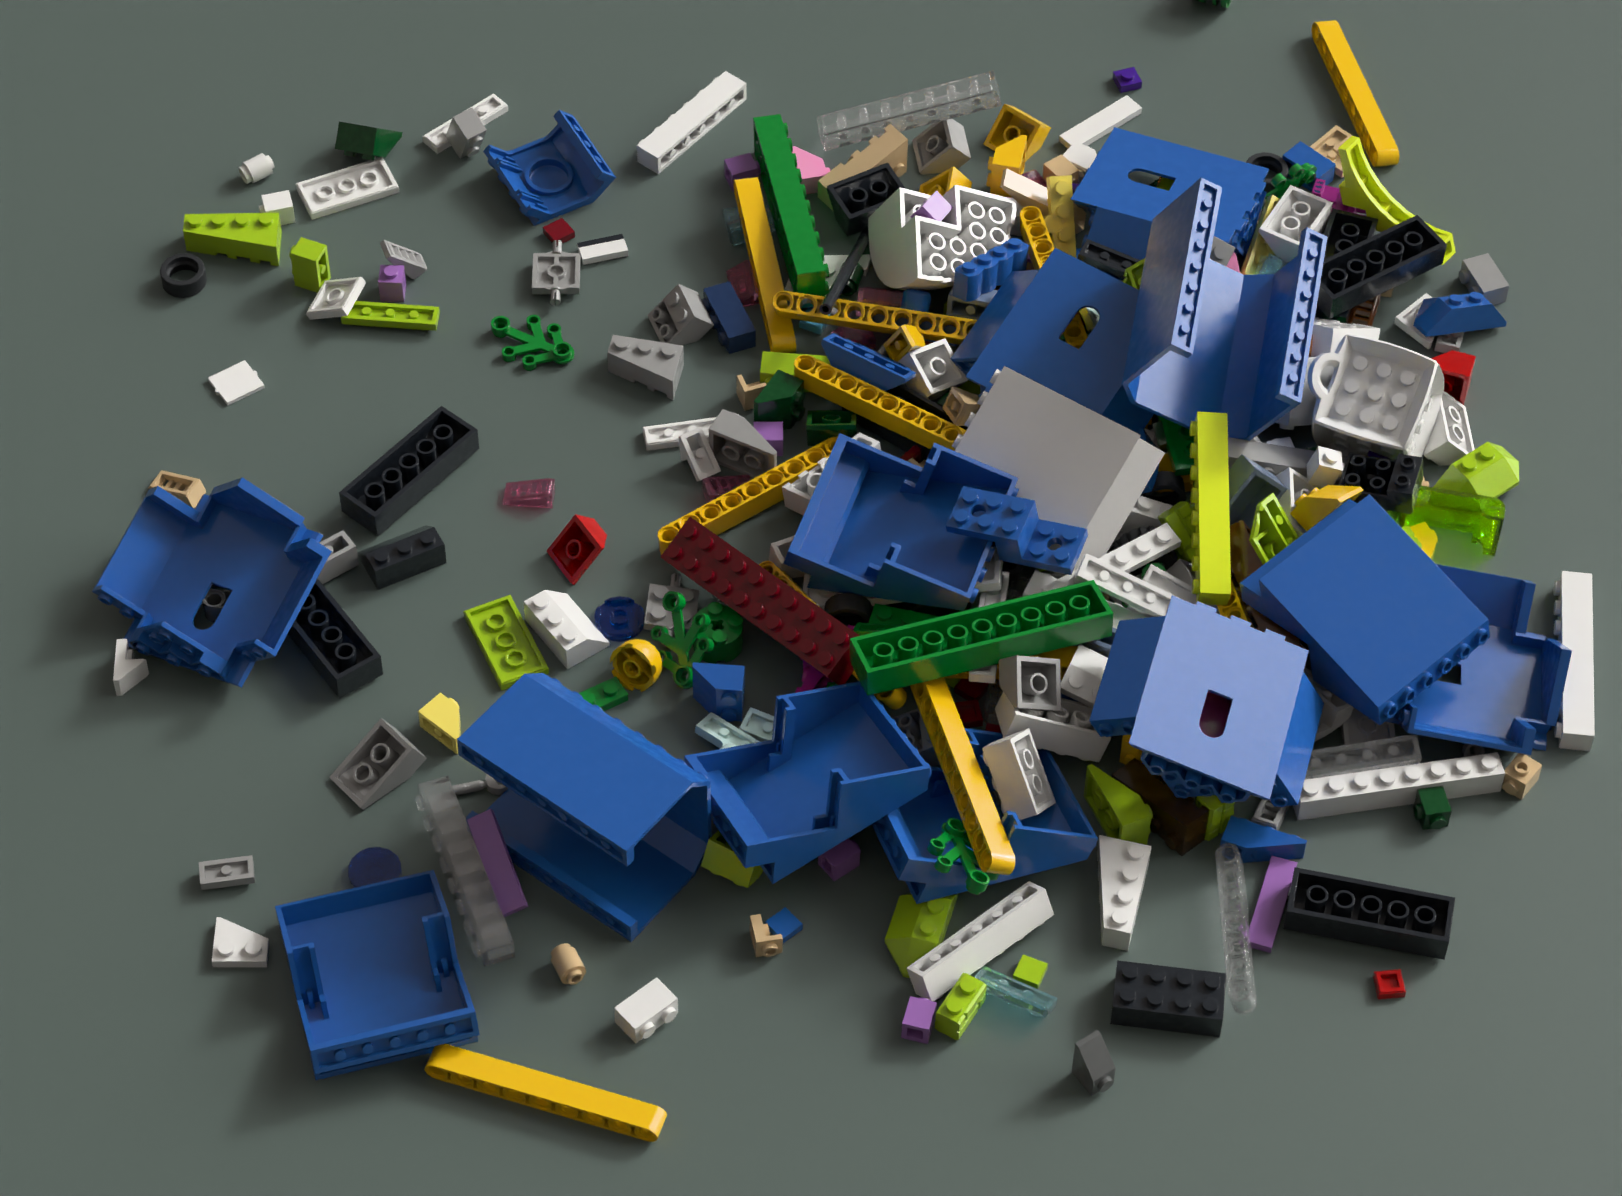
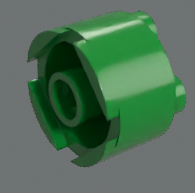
M712 602L699 611L709 615L710 625L706 629H701L693 643L695 651L697 649V641L700 638H710L714 642V649L711 653H705L702 660L717 664V661L725 660L726 663L735 659L742 651L743 619L732 608L724 606L719 602ZM703 617L700 619V624L703 623ZM707 642L704 643V649L707 647Z

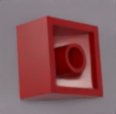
M1451 350L1431 358L1437 361L1442 369L1444 391L1464 405L1476 356Z

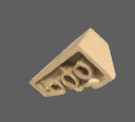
M1009 169L1003 170L1000 187L1021 206H1034L1039 208L1043 217L1049 215L1046 187ZM1073 202L1075 234L1084 230L1086 212Z

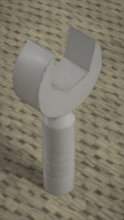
M488 774L485 777L486 781L477 780L450 786L452 796L480 791L485 787L494 795H502L508 788L503 784L498 785L496 783L497 780Z

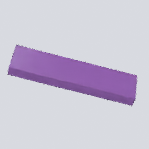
M489 809L468 819V825L501 916L505 918L528 907L494 811Z
M1271 856L1245 940L1246 947L1271 953L1289 895L1294 867H1297L1298 862Z

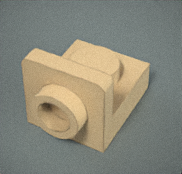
M761 914L751 915L749 931L755 956L772 957L782 953V935L770 936L768 924H763Z

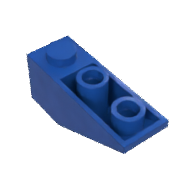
M1231 815L1221 839L1219 855L1242 863L1270 861L1271 856L1287 860L1301 859L1305 854L1307 840L1297 835H1289L1272 827L1262 826L1245 818Z

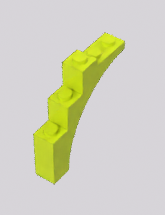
M1351 136L1338 148L1345 179L1339 185L1343 205L1366 210V216L1378 219L1376 231L1379 232L1415 216L1397 202L1380 183L1368 163L1359 137ZM1426 223L1447 244L1443 259L1444 264L1456 253L1453 235L1450 232Z

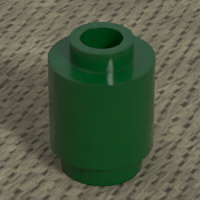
M857 263L841 295L851 296L858 290L864 274V269L859 263Z

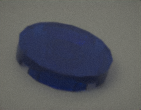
M612 597L596 608L594 615L595 626L610 641L622 642L631 640L638 636L644 628L645 614L643 608L629 597Z
M369 847L359 851L351 859L348 866L349 881L356 888L402 877L401 862L397 855L389 849Z

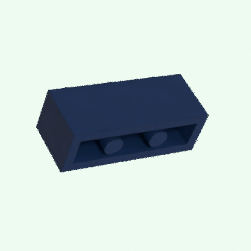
M728 281L704 288L703 299L701 300L714 324L712 329H716L718 332L721 346H725L729 354L756 347V330L731 282Z

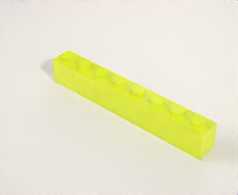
M1197 411L1195 421L1190 422L1189 430L1190 436H1194V443L1190 445V458H1194V465H1191L1190 480L1194 481L1195 487L1191 489L1190 497L1191 503H1195V510H1192L1191 525L1195 526V533H1192L1191 548H1195L1196 556L1192 557L1191 565L1192 571H1196V579L1192 581V594H1196V602L1227 606L1231 596L1227 413Z

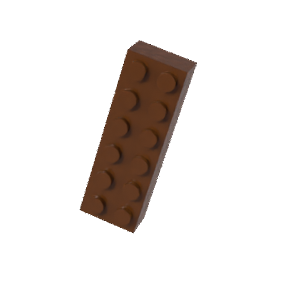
M1243 520L1230 526L1231 577L1235 578L1237 582L1235 588L1241 599L1240 582L1263 566L1249 541L1251 530ZM1248 604L1245 606L1248 616L1251 620L1254 619L1257 625L1254 629L1262 632L1265 629L1285 636L1286 642L1309 650L1305 642Z

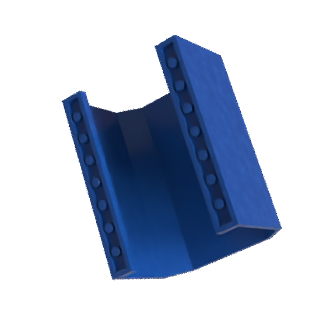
M1200 178L1152 220L1122 385L1131 404L1187 429H1190V422L1195 421L1197 411L1227 413L1228 437L1250 441L1301 404L1328 237L1306 227L1301 231L1298 255L1275 274L1243 275L1210 259L1222 187L1204 178Z
M544 673L524 674L457 739L459 756L508 788L487 810L491 809L495 813L512 863L630 942L641 933L696 875L702 863L708 839L712 837L711 781L705 774L696 772L688 767L682 759L674 758L660 745H654L645 739L640 732H634L626 727L618 718H612L606 714L598 705H592L584 700L578 692L570 691L556 678H550ZM473 810L466 816L467 832L471 835L467 820L479 815Z

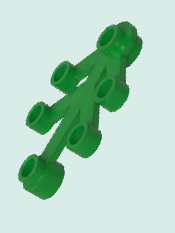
M1296 163L1288 171V174L1293 179L1285 178L1281 173L1277 174L1271 180V184L1276 189L1266 194L1264 203L1267 197L1271 195L1281 199L1290 185L1300 188L1304 183H1311L1316 177L1317 168L1309 163H1304L1301 166Z
M530 315L526 319L527 328L532 331L533 336L510 327V321L505 316H497L491 321V331L496 337L503 338L508 336L525 343L514 347H504L502 349V359L506 362L514 361L517 355L540 350L546 353L535 356L529 354L522 358L525 370L532 371L536 369L537 364L550 361L558 364H567L574 359V349L569 343L563 342L561 326L557 323L547 326V336L553 339V345L545 341L541 329V319L538 315Z
M669 591L664 595L662 604L665 610L672 612L675 639L669 635L666 627L658 625L652 628L651 637L655 641L662 642L678 654L679 664L672 660L670 652L659 650L661 658L665 655L662 666L673 673L674 682L682 689H690L693 687V662L700 663L705 653H711L714 649L713 640L702 637L697 641V649L689 660L688 652L701 629H706L710 625V617L705 613H696L693 617V623L686 634L682 613L686 600L681 593ZM701 617H703V623H702V624H700V619H701ZM661 630V636L658 637V632ZM707 642V647L704 649V643Z
M950 818L947 822H944L941 827L943 834L937 838H932L927 846L929 853L938 856L934 867L941 873H949L953 863L960 858L967 875L965 881L966 889L972 894L979 895L986 890L990 880H997L1000 874L984 873L976 870L974 863L978 866L979 864L974 851L966 847L967 845L972 848L963 822L956 818ZM953 842L954 848L942 856L946 844Z

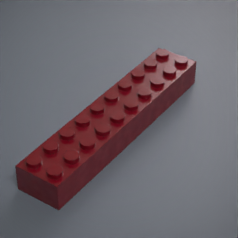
M692 517L688 518L661 555V558L837 685L845 684L854 671L850 663V638L860 635Z

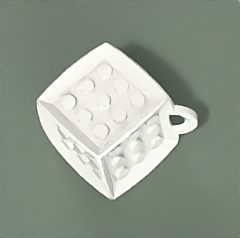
M1351 334L1345 335L1334 353L1318 355L1312 361L1308 370V385L1312 394L1317 398L1312 419V436L1317 446L1341 451L1343 456H1348L1349 453L1367 455L1370 450L1393 460L1397 459L1398 454L1422 457L1431 436L1444 391V375L1438 362L1388 342ZM1326 366L1335 367L1333 375L1326 389L1321 383L1320 375Z

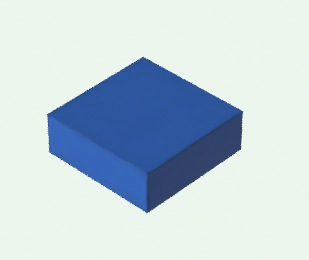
M786 907L765 921L773 935H782L783 943L803 930V924Z

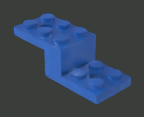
M963 486L946 524L947 532L995 542L998 557L1001 561L1072 575L1088 537V531L1085 528L1039 519L1035 500ZM977 511L985 512V514L979 517L973 516ZM1053 544L1061 545V547L1057 548L1056 550L1049 549V547Z

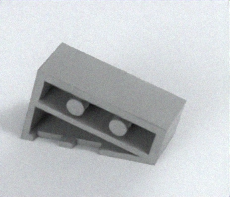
M613 335L607 352L608 372L633 383L638 381L647 385V389L653 392L655 390L667 394V398L674 400L684 366L683 346Z

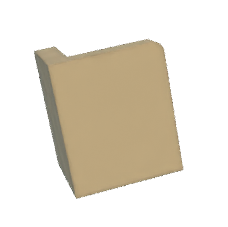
M737 375V396L744 411L754 409V400L764 389L766 383L760 384L758 381L746 385L743 376Z

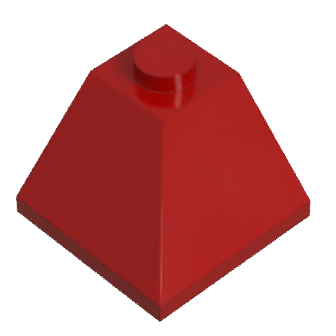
M575 514L546 552L569 582L575 585L604 549L607 534L594 518Z

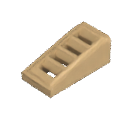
M163 470L160 471L148 487V489L159 486L192 508L197 506L202 495L206 493V489L200 479Z

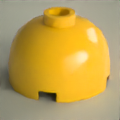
M642 639L624 642L612 652L610 657V663L613 661L614 667L612 670L613 676L617 677L622 686L627 690L633 691L636 688L640 691H645L657 681L662 672V658L659 651L650 642Z

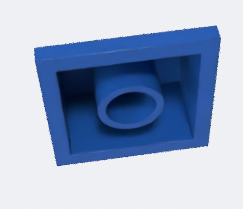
M693 662V698L709 713L712 712L727 722H742L745 700V666Z

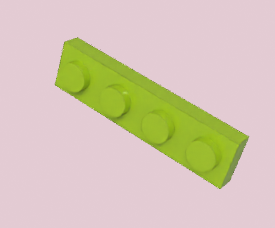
M356 301L348 316L341 317V322L348 325L436 331L440 310L439 307Z

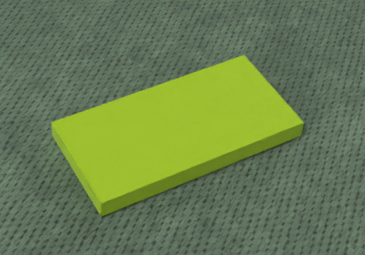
M511 595L463 611L464 618L501 690L510 688L524 674H549V668Z

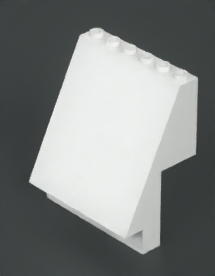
M1006 366L1003 367L1002 371L997 369L990 380V383L993 384L989 393L986 391L982 393L977 402L981 407L976 414L971 412L964 424L968 429L964 436L958 434L952 447L958 453L1018 477L1015 487L1019 491L1016 497L1035 500L1039 519L1087 529L1088 537L1073 570L1075 571L1079 568L1086 553L1097 559L1107 553L1165 452L1142 440L1140 434ZM1053 544L1049 547V549L1056 550L1057 548H1060L1061 545Z

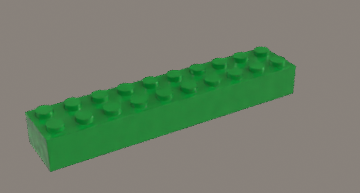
M781 114L753 117L754 155L760 165L761 180L792 291L825 297L829 291L828 282L825 281V278H829V268L827 263L823 264L825 260L823 247L819 248L818 246L820 245L818 231L814 232V216L809 215L811 213L810 202L805 200V185L800 184L802 182L800 168L796 169V154L791 153L793 152L791 138H787V123H783ZM806 303L802 306V308L814 306L810 303Z
M1091 580L850 638V663L868 696L999 664L1000 659L1016 655L1032 656L1112 636L1114 613L1095 581Z

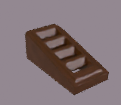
M1381 294L1353 307L1347 324L1355 323L1372 327L1379 308Z

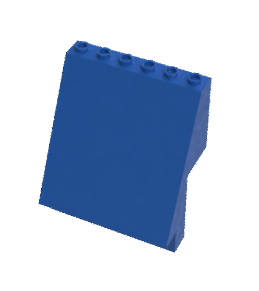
M839 433L783 564L811 575L807 588L839 593H853L866 597L964 611L968 602L974 603L979 589L975 588L976 582L982 583L987 571L983 565L985 561L990 563L995 549L991 547L993 541L947 532V521L963 486L1016 497L1019 491L1015 487L1018 477L937 443L933 444L922 468ZM977 511L973 516L979 517L985 514V512Z
M1370 494L1359 503L1348 499L1240 582L1243 602L1308 644L1313 680L1379 725L1392 718L1397 711L1406 704L1411 703L1417 695L1430 688L1437 679L1447 674L1452 667L1461 660L1466 659L1473 650L1483 645L1490 638L1489 621L1486 616Z
M860 682L776 696L772 740L684 756V762L688 767L696 772L705 774L711 781V819L745 868L760 865L772 884L927 791L928 782L931 778L930 765L924 761L918 750L910 743L906 734L899 729L895 720L889 716L884 706L878 702L874 694L867 696Z
M964 728L978 764L980 755H983L982 748L1003 738L1002 733ZM1037 749L1056 802L1038 815L1019 820L1016 812L1006 811L1003 814L1001 805L996 804L991 794L1015 855V867L1010 875L1000 874L997 880H990L988 885L1087 860L1091 851L1096 846L1098 837L1049 750ZM930 767L931 778L928 782L927 791L872 824L898 880L906 882L916 904L968 891L965 883L967 875L960 858L953 863L949 873H941L934 867L938 856L932 855L927 850L930 840L943 834L941 827L944 822H947L950 818L961 820L942 768ZM953 842L946 844L942 856L954 848ZM974 863L976 870L981 871L980 867Z
M434 870L275 906L315 1080L432 1053L434 1046L441 1044L458 1047L478 1042L477 1036L480 1034L476 1012L458 962L450 915Z

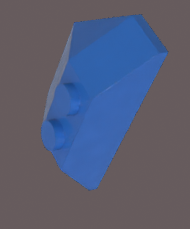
M1471 292L1468 294H1453L1423 299L1413 326L1425 337L1505 327L1507 322L1493 304L1481 293Z
M833 333L821 341L831 366L883 391L897 387L916 377V372L905 365L849 339H844Z

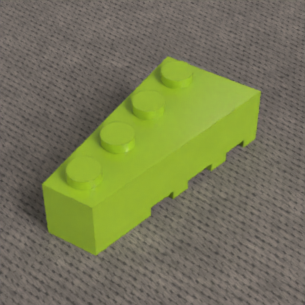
M279 213L185 214L183 234L186 251L215 256L218 253H222L232 259H237L239 256L250 258V262L260 263L263 260L270 262L273 266H279L282 235Z

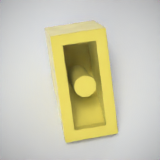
M439 693L418 711L420 727L455 754H458L457 739L461 736L460 708L454 699L447 698L442 693Z

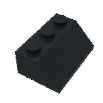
M889 163L827 186L836 221L846 236L862 231L864 227L868 226V218L899 187L906 189Z
M426 525L357 552L360 561L377 590L447 563L444 542L435 527Z

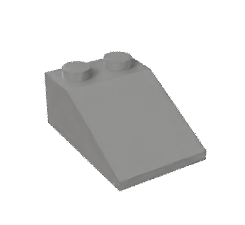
M722 409L709 427V445L717 463L751 478H755L776 467L777 451L744 417Z
M381 718L329 778L364 810L408 780L427 757L395 727Z

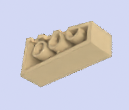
M889 124L884 128L885 133L879 138L874 136L868 141L870 145L863 151L856 150L851 154L845 165L840 163L818 180V198L832 211L833 208L827 192L828 185L885 163H889L898 177L907 172L908 139L893 125Z

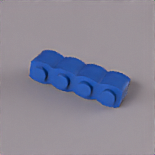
M1011 238L1001 246H995L990 249L986 254L978 255L971 262L959 265L955 269L953 296L965 302L976 300L981 294L991 292L996 286L1002 285L1011 272L1026 271L1029 245L1018 238Z

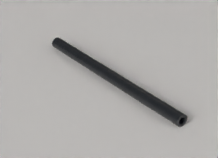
M868 226L863 228L819 308L822 314L828 315L831 313L869 243Z

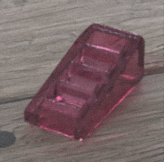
M749 475L702 479V491L707 503L733 490V486L737 488L751 479Z
M545 478L506 483L503 505L553 508L556 491L555 479ZM512 491H517L516 496H511Z

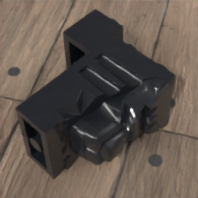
M1349 453L1339 486L1361 487L1363 491L1354 502L1359 503L1370 494L1397 523L1399 512L1413 513L1423 481V457L1398 454L1397 459L1393 460Z

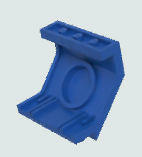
M558 110L553 116L558 124L547 136L511 151H505L492 145H488L483 150L488 158L487 162L499 174V180L510 190L508 192L509 195L520 205L519 210L530 219L534 226L595 202L616 179L575 117L561 110Z

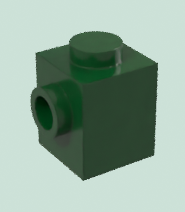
M1443 786L1417 789L1413 812L1415 819L1420 821L1423 830L1441 829L1449 824L1452 810Z

